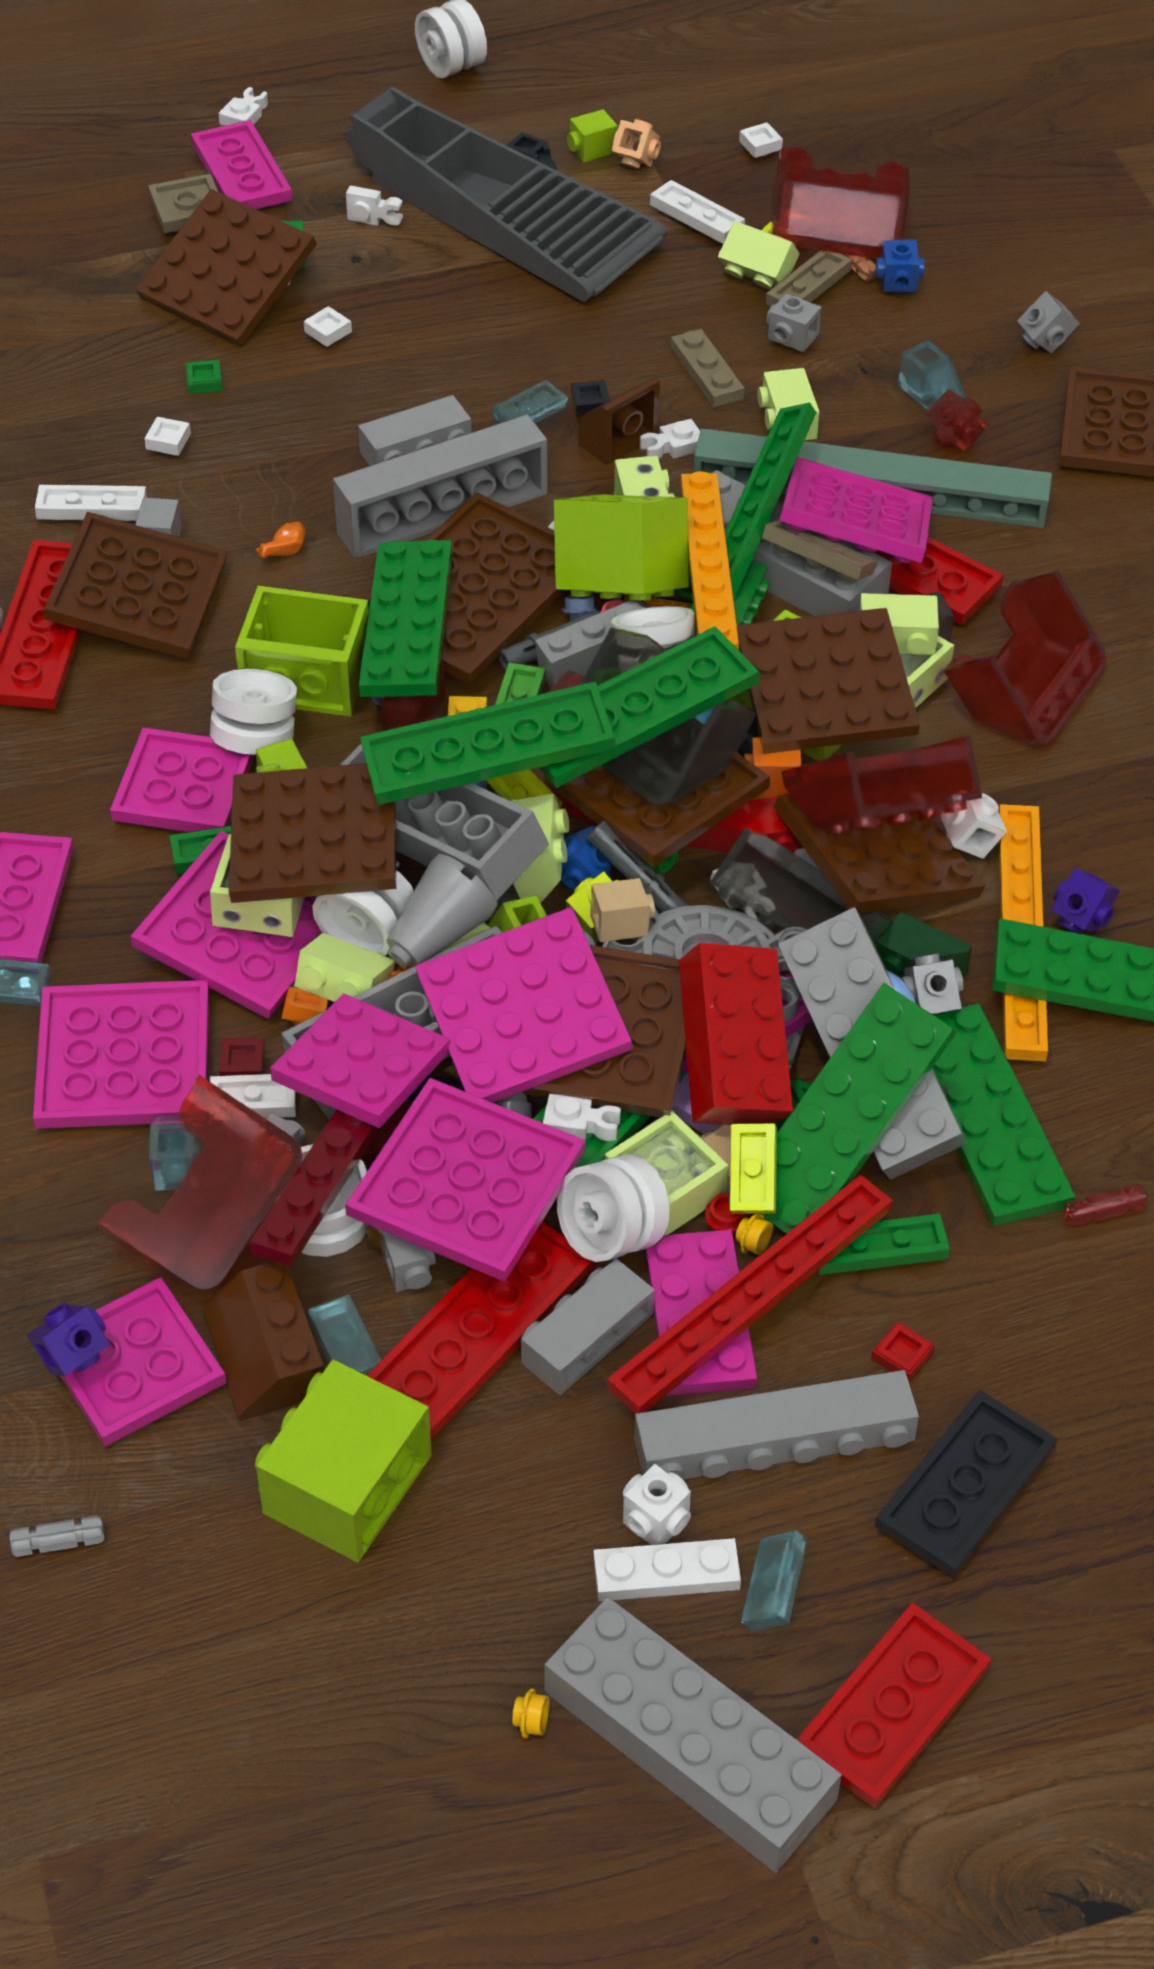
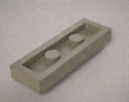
M824 247L767 292L766 305L770 307L773 304L776 305L785 294L799 297L811 303L851 271L852 259L828 247Z
M702 329L688 331L671 337L670 348L713 408L744 399V386Z
M779 520L766 524L762 539L773 543L774 549L788 554L797 553L805 557L804 561L812 566L821 568L826 566L836 570L837 576L847 581L856 582L872 575L877 560L808 530L797 531L791 529L785 522Z

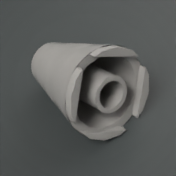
M438 854L429 863L387 938V944L390 947L387 951L389 956L403 968H406L408 965L414 967L432 958L488 920L496 911L497 901L484 882L477 875L470 880L460 872L465 865L448 855Z

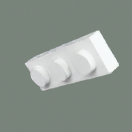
M672 180L650 194L651 206L724 244L734 221L745 224V218Z
M39 485L35 504L36 519L84 520L88 511L116 520L136 521L143 497L147 498L146 486Z
M735 1538L596 1549L593 1551L598 1601H604L607 1597L612 1600L740 1590L741 1577Z

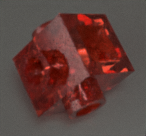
M949 388L925 414L938 429L934 434L942 443L948 447L955 444L964 451L979 438L980 434L988 426L986 421L979 415L983 409L968 396L964 399Z

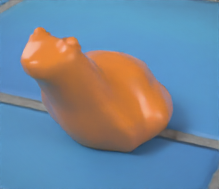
M299 521L285 523L276 531L272 541L261 543L260 547L256 548L259 557L264 559L267 557H289L296 555L303 545L306 529Z

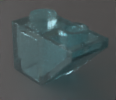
M929 340L901 353L898 386L941 421L968 409L969 402L949 356Z
M199 1115L156 1117L151 1123L149 1162L155 1191L199 1188L201 1122Z

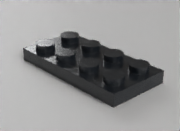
M979 1390L878 1514L875 1527L954 1579L1054 1451L1058 1439Z

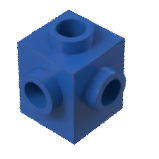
M883 240L882 256L876 260V278H882L883 292H916L918 278L924 277V258L918 257L916 240Z
M595 825L564 839L568 858L567 862L562 863L561 881L573 894L576 887L589 877L594 879L604 871L610 878L609 871L613 864L586 839L596 828Z

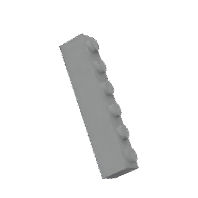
M901 1370L635 1414L634 1440L643 1475L656 1464L665 1472L675 1473L682 1479L700 1476L716 1478L730 1471L748 1468L763 1470L773 1464L790 1461L806 1463L820 1456L838 1453L853 1455L863 1449L880 1446L889 1448L900 1447L907 1442L915 1441L919 1414L906 1372Z

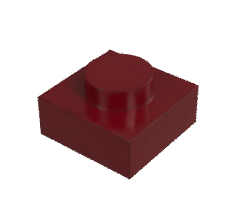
M222 1038L220 1076L263 1074L265 1058L264 1038Z

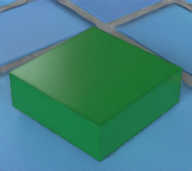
M219 360L185 363L189 394L223 391Z

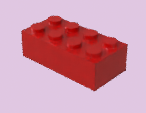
M698 943L678 960L692 1123L726 1125L775 1124L793 1112L777 949Z

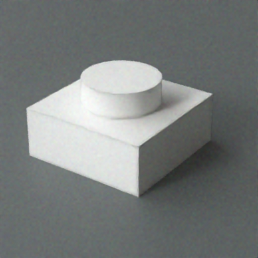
M766 122L740 130L739 142L756 158L782 150L783 138Z
M328 306L304 321V332L328 347L351 333L352 325L349 319Z
M156 417L144 438L146 449L179 456L191 435L190 423Z

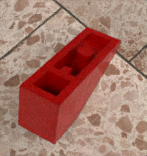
M778 796L751 800L686 845L759 860L795 856V851L802 849L801 843L774 808Z

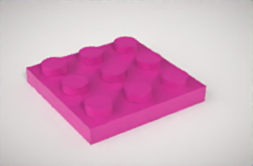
M143 727L110 808L111 820L185 832L230 826L232 818L233 775L249 773L255 755L226 750L216 744L211 737Z
M343 993L270 1067L271 1080L377 1128H381L449 1054L448 1046L451 1042L445 1036Z
M161 1277L95 1310L105 1323L106 1330L103 1334L110 1345L99 1352L100 1359L89 1368L80 1372L74 1370L67 1376L60 1375L104 1447L227 1383L225 1372Z

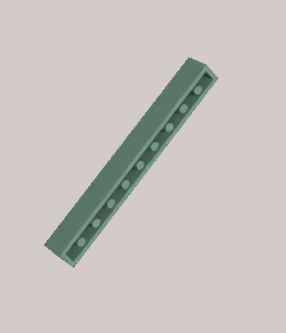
M701 428L694 454L693 473L697 471L713 473L717 470L746 485L767 437ZM805 441L797 456L932 496V514L1044 528L1052 478V473ZM791 472L781 494L786 495Z

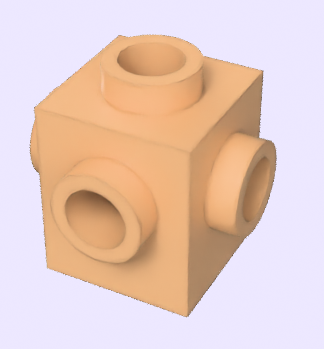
M637 119L634 120V123L624 120L620 121L619 128L613 138L611 151L622 159L621 164L634 169H639L640 165L651 167L653 159L655 160L658 157L661 149L660 136L652 130V124Z

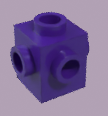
M1075 868L1069 879L1063 880L1056 889L1053 897L1056 902L1051 910L1062 916L1059 921L1060 924L1078 934H1081L1082 930L1097 932L1099 927L1103 928L1110 921L1114 913L1112 905L1121 890L1087 870Z
M67 1303L60 1304L46 1313L43 1317L45 1323L26 1335L51 1374L67 1376L74 1370L80 1372L89 1368L100 1359L99 1352L110 1345L103 1334L106 1330L105 1323L93 1308L88 1309L87 1306L68 1305Z

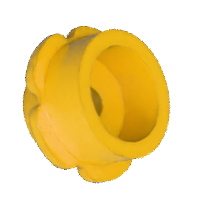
M754 1214L751 1218H743L735 1236L736 1241L740 1242L741 1252L747 1254L750 1251L761 1255L768 1247L772 1238L773 1223L764 1220L762 1214Z
M532 1688L527 1691L525 1697L518 1696L516 1698L512 1722L513 1726L520 1727L523 1738H528L529 1734L544 1735L549 1717V1696L536 1694V1690Z

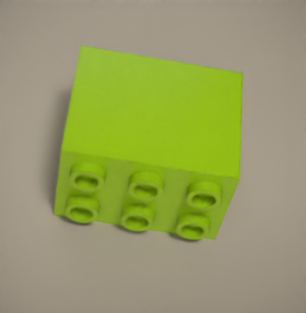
M597 494L554 499L556 589L571 590V596L574 597L593 596L594 591V593H600V598L606 599L621 598L623 593L624 595H629V600H650L652 596H674V589L689 587L687 497Z
M257 586L235 646L237 669L267 670L292 680L297 687L295 707L297 710L351 717L360 692L359 679L369 615L368 600Z
M332 1359L323 1373L318 1372L312 1378L306 1391V1397L298 1408L293 1407L287 1412L281 1425V1431L272 1444L266 1443L257 1455L255 1468L263 1514L359 1563L432 1456L429 1407Z

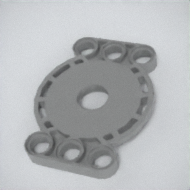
M683 906L664 911L658 914L655 908V917L649 919L648 936L630 938L636 942L632 945H622L616 942V940L605 941L602 947L681 959L698 943L777 949L779 971H790L778 944L807 929L790 927L774 935L756 919L742 912L718 906ZM780 976L782 999L789 1002V1004L783 1006L784 1022L794 1018L797 1013L801 993L794 978Z

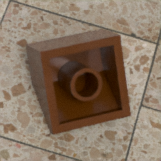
M657 378L650 379L613 397L611 400L579 417V445L602 463L608 465L639 447L641 435L645 433L658 434L660 381Z

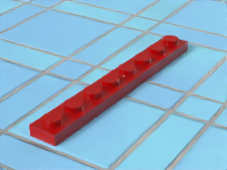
M860 1174L607 1378V1389L635 1414L648 1411L892 1210L893 1200Z

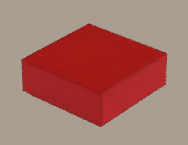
M897 1321L873 1349L871 1360L890 1372L905 1370L908 1382H910L933 1354L935 1344Z

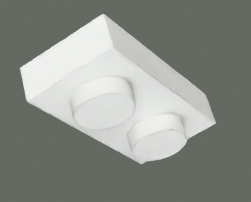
M271 1074L210 1076V1119L268 1118L271 1113L281 1118L296 1117V1091L272 1081Z

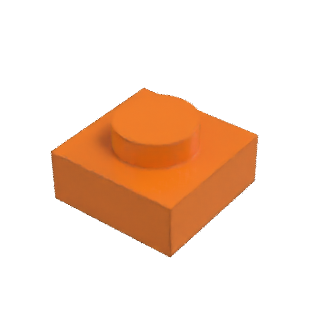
M289 987L282 1019L291 1020L292 1023L298 1025L326 1011L328 999L303 989Z

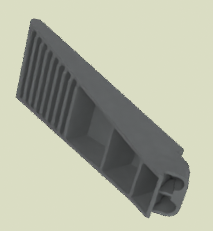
M393 86L349 116L353 124L342 132L357 160L373 171L372 182L583 302L603 291L659 245L667 234L665 226L659 221L414 100Z

